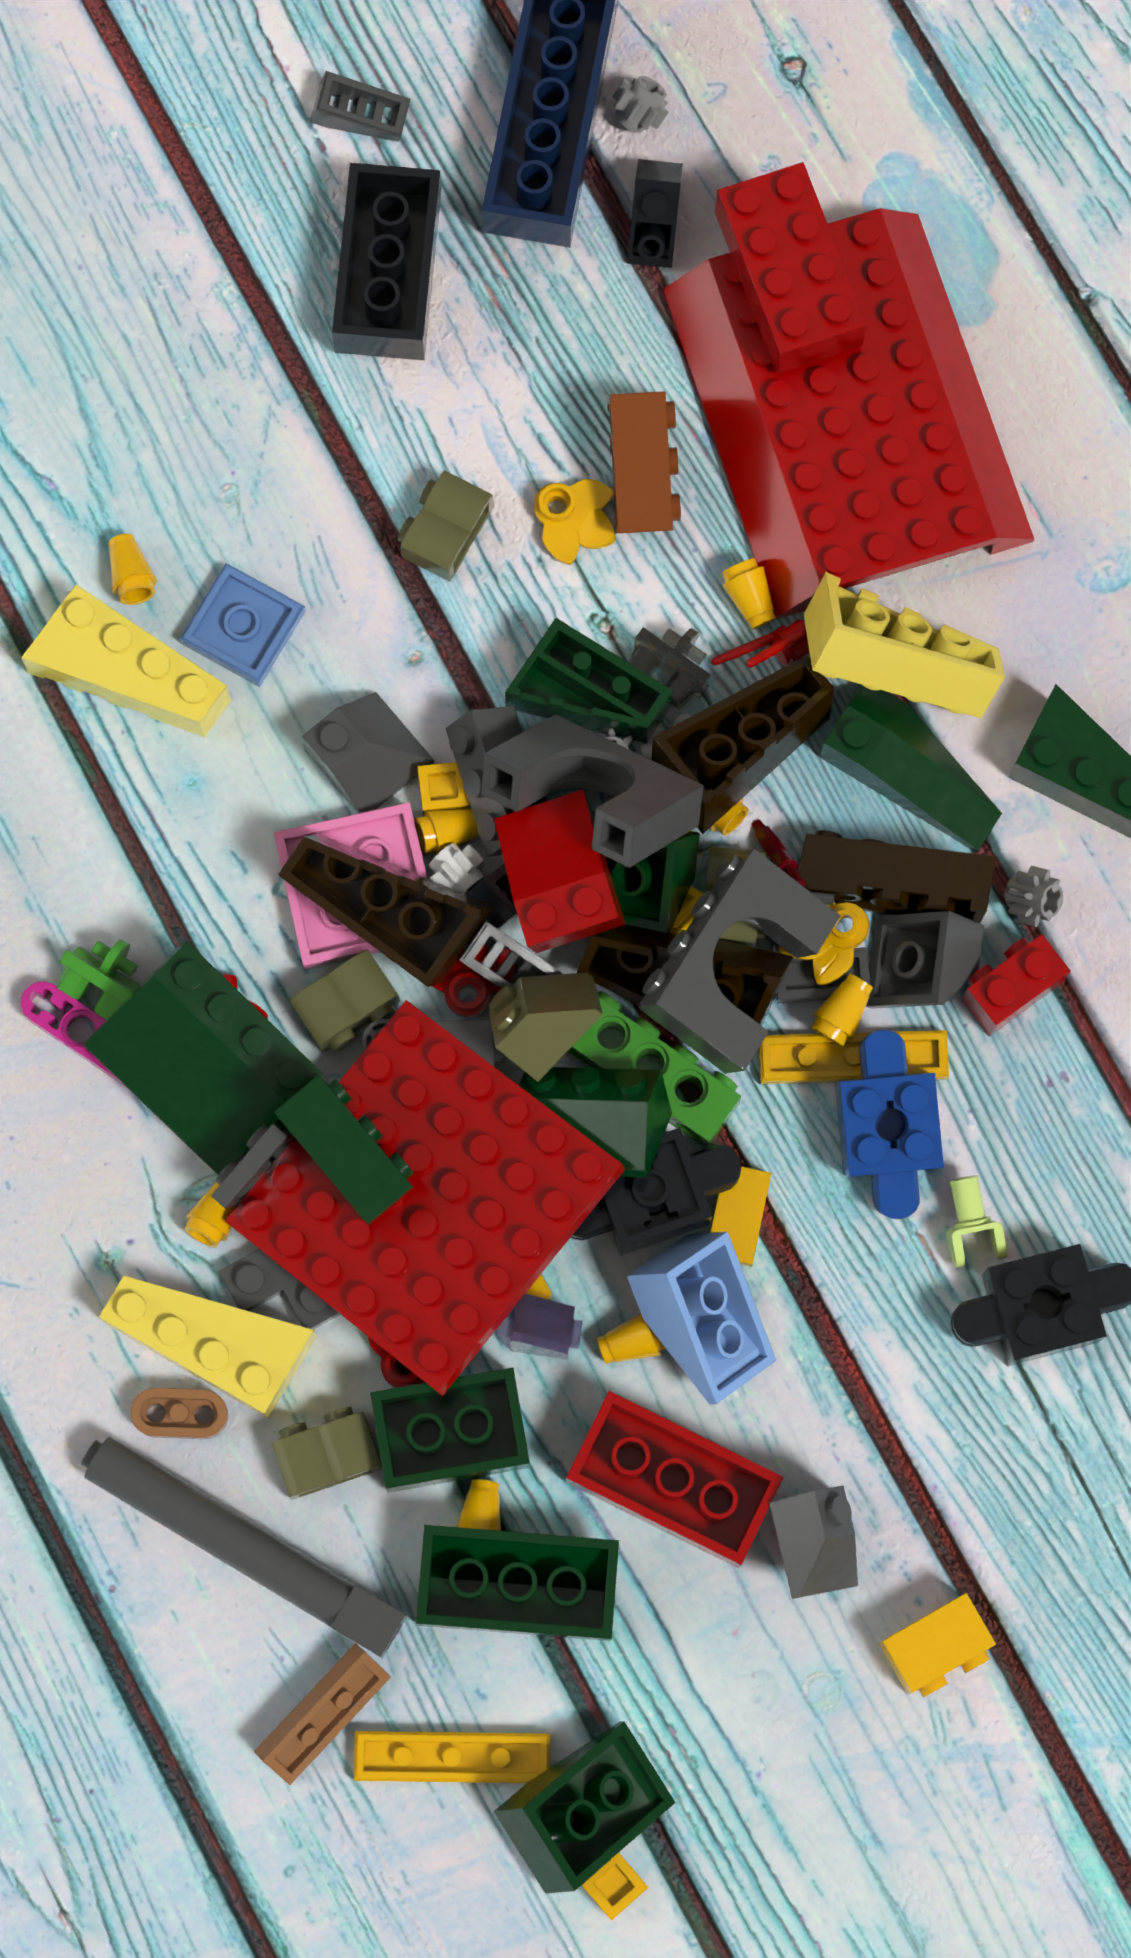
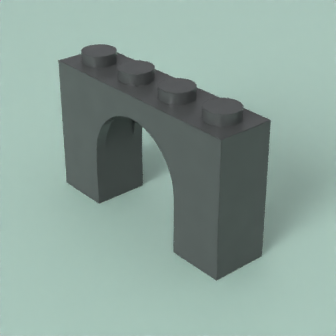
M556 714L484 753L481 794L516 812L550 793L564 789H591L613 796V799L596 808L592 850L628 868L699 826L704 785Z
M756 849L735 854L731 853L722 861L716 871V876L719 878L711 892L707 891L695 903L691 912L695 916L687 930L680 931L671 941L667 949V953L670 954L662 969L654 971L645 982L642 989L645 996L638 1006L640 1010L725 1074L745 1071L769 1031L733 1005L719 989L713 971V955L720 936L735 922L747 923L761 930L794 957L800 958L817 954L840 918L837 912Z

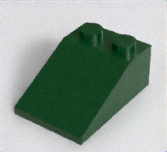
M621 1721L526 1783L493 1812L546 1894L577 1890L676 1802L625 1721Z

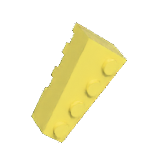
M825 572L804 612L812 671L819 672L828 678H840L862 684L870 690H883L904 696L913 702H925L943 707L955 714H967L982 718L1005 678L999 648L945 624L940 630H936L931 627L928 621L921 617L920 613L906 607L901 614L877 603L879 595L864 588L857 595L839 587L841 578Z
M78 585L73 587L21 657L28 673L42 679L46 677L64 684L67 688L81 693L83 691L106 699L109 703L116 706L134 709L147 714L150 718L202 737L207 735L231 702L226 684Z
M128 1276L122 1277L99 1315V1318L108 1326L269 1419L317 1338L315 1331L309 1328Z

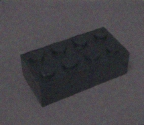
M350 163L332 327L335 353L425 361L441 202L440 170Z

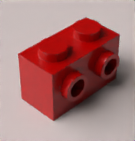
M1042 934L1032 942L1027 937H1023L1003 953L1007 958L1006 961L995 969L986 964L972 974L967 981L970 987L967 988L961 1000L989 1037L1061 985L1071 972Z

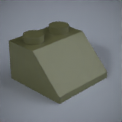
M587 972L520 977L511 987L505 986L497 992L490 1003L489 1010L495 1048L537 1082L603 1015L594 978Z

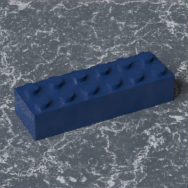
M524 0L482 206L483 233L571 247L618 0Z

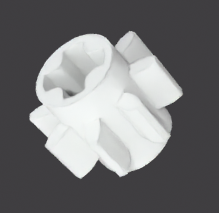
M452 843L439 852L430 862L429 867L435 874L429 879L467 894L486 878L480 871L485 866L483 863L485 859L471 844L461 850L455 843Z

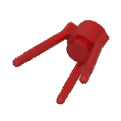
M799 619L788 627L782 625L767 635L713 657L711 664L713 666L720 665L769 644L771 646L746 660V666L752 668L774 655L784 666L806 655L810 656L805 622Z

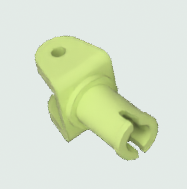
M978 1175L949 1180L958 1222H955L954 1227L946 1231V1238L955 1268L965 1266V1255L961 1237L963 1234L988 1229L995 1258L1002 1259L1007 1257L1002 1224L991 1220V1216L985 1215Z

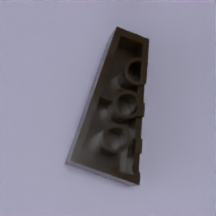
M806 655L653 737L652 761L704 785L699 826H697L702 835L830 719L834 687L825 676L819 672L812 671L811 658Z
M819 830L815 832V835L806 834L798 873L805 881L804 888L813 892L835 894L834 902L836 904L853 903L864 911L883 915L951 911L981 923L988 908L996 856L889 844L875 839H847L836 832Z
M322 834L304 836L278 874L427 987L439 984L444 980L484 920L487 919L494 909V906Z
M626 924L592 935L577 973L587 972L594 978L595 984L640 1004L645 996V993L642 991L645 982L654 971L663 968L670 956L667 953L668 946L676 934L671 931L664 933ZM718 940L713 955L714 976L723 995L733 1005L762 1026L794 956Z

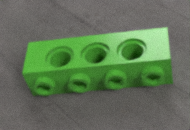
M599 991L598 997L603 1015L567 1053L587 1067L603 1069H638L636 1062L641 1057L646 1055L657 1057L663 1065L661 1072L672 1110L669 1124L675 1128L680 1127L682 1133L705 1149L709 1148L740 1103L741 1095L735 1092L738 1088L737 1084L718 1071H714L711 1075L696 1065L699 1059L691 1051L679 1044H676L674 1048L670 1047L658 1038L661 1033L652 1024L640 1017L634 1022L620 1012L622 1006L618 1001L607 993ZM616 1029L623 1035L624 1042L618 1048L608 1049L599 1043L597 1037L603 1030ZM692 1082L699 1087L701 1097L692 1103L683 1102L677 1097L675 1088L680 1083Z

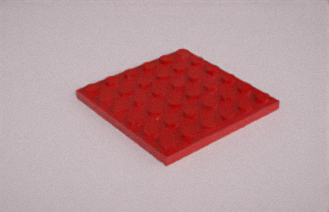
M405 1000L339 1083L352 1098L346 1106L355 1117L359 1119L366 1114L382 1133L383 1137L377 1143L384 1152L391 1156L396 1151L415 1173L408 1179L414 1188L368 1225L296 1139L294 1142L288 1143L289 1147L277 1160L273 1161V1165L255 1183L225 1222L443 1396L624 1172L625 1167L422 1011Z

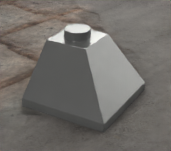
M377 692L336 708L302 735L306 753L358 814L376 810L418 776L417 766L435 763L430 754Z
M951 911L877 916L870 965V983L873 990L866 1007L875 1009L944 1005L970 979V976L979 970L984 925Z
M844 1486L813 1490L769 1503L792 1599L858 1586L855 1531L851 1519L852 1511L846 1498Z

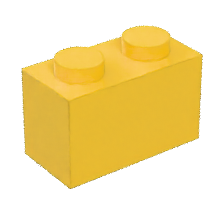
M967 1593L960 1595L878 1643L906 1693L911 1694L919 1690L922 1697L948 1684L944 1675L958 1666H961L964 1673H967L988 1661L990 1658L986 1650L996 1645Z

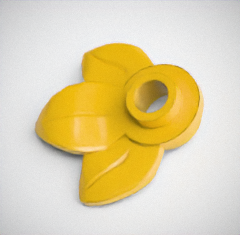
M583 479L571 486L552 483L539 490L534 500V512L537 519L544 525L542 532L543 544L555 559L561 563L571 565L577 557L580 546L585 549H601L615 543L616 537L613 525L602 511L611 501L614 491L605 484L592 479ZM559 501L564 504L565 509L561 513H553L548 508L549 504Z
M834 902V905H828L840 915V918L819 952L815 955L800 958L793 957L794 959L801 960L813 959L814 977L818 985L829 984L846 974L853 965L854 948L862 944L868 936L870 928L869 919L864 910L856 904L848 902L836 904ZM843 918L853 920V926L847 932L837 930L838 922ZM779 945L780 953L793 956Z

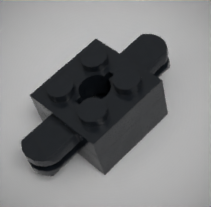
M680 1127L665 1132L647 1178L620 1176L570 1238L582 1241L612 1231L620 1256L708 1226L711 1223L712 1214L706 1198L730 1190L737 1184L741 1173L740 1158L733 1149L726 1145H715L689 1154Z
M1081 1244L991 1266L982 1274L987 1295L962 1302L952 1313L950 1327L955 1339L964 1346L976 1347L1000 1340L1007 1366L1096 1344L1107 1337L1101 1314L1123 1309L1131 1304V1268L1127 1264L1116 1262L1087 1269Z

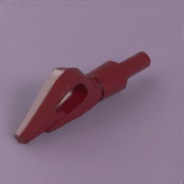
M760 819L755 820L752 823L755 831L754 835L770 861L804 887L805 881L797 871L798 863L788 853L770 827L765 826Z

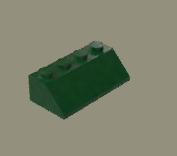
M424 1525L416 1624L417 1626L611 1641L619 1540Z

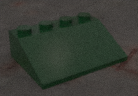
M188 941L181 943L82 1044L217 1175L231 1161L237 1160L249 1148L246 1145L248 1140L262 1125L267 1124L270 1127L279 1120L274 1113L275 1110L317 1075H323L302 1052Z

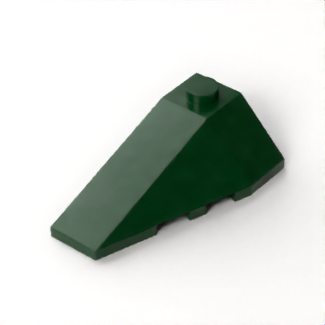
M863 686L848 704L823 744L820 755L821 759L978 853L1002 815V812L912 708L889 692L870 690Z

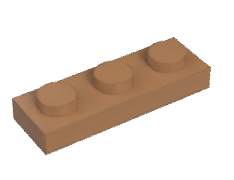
M355 1643L254 1750L255 1754L286 1783L291 1785L383 1687L391 1676Z

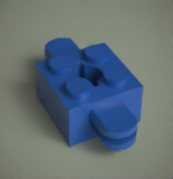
M877 1030L866 1035L859 1046L862 1079L835 1081L843 1175L848 1177L871 1175L873 1202L877 1211L891 1219H903L912 1215L920 1203L917 1170L944 1168L935 1073L930 1072L908 1074L906 1047L901 1036L893 1031Z

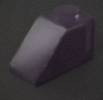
M525 1294L515 1307L511 1334V1351L568 1360L569 1348L579 1349L583 1320L574 1319V1306Z

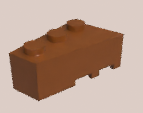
M666 391L610 394L607 397L608 412H610V451L612 452L613 465L612 480L616 534L672 531L673 521H681L679 493L671 494L670 475H678L677 447L669 448L668 429H676L674 401H666Z

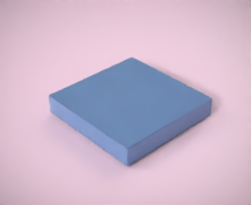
M226 563L179 640L187 648L260 687L306 612L304 605Z

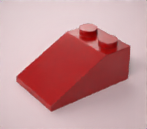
M584 790L494 818L513 902L529 949L539 953L626 925L604 855L592 850L594 820Z

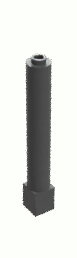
M110 1436L103 1443L95 1440L82 1460L81 1465L87 1468L84 1478L382 1659L407 1618V1615L315 1561Z

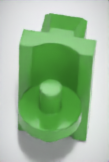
M120 939L110 948L101 941H98L94 945L92 953L102 958L103 961L82 947H77L73 952L69 949L66 950L59 961L66 967L62 972L57 988L70 997L80 1000L84 998L91 984L99 987L104 993L94 1011L107 1020L140 986L118 971L119 969L132 977L138 968L137 964L126 958L130 944Z

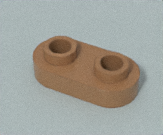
M149 1388L142 1391L134 1399L131 1406V1419L135 1427L149 1437L210 1439L219 1435L224 1430L228 1421V1409L223 1399L210 1390ZM155 1405H161L165 1409V1416L159 1422H151L148 1418L150 1408ZM202 1407H209L213 1411V1418L207 1424H200L196 1420V1413Z

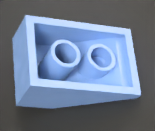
M728 1231L688 1234L627 1275L643 1320L710 1405L718 1404L776 1361Z

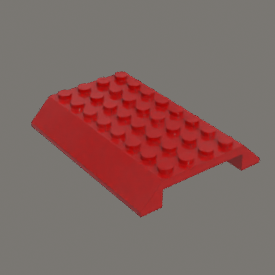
M879 208L828 223L867 323L863 346L776 374L730 253L707 259L663 289L671 318L753 558H755L759 567L764 566L774 608L773 612L776 616L775 620L806 611L825 572L841 578L839 587L845 589L988 546L990 555L1034 542L1032 530L918 214Z

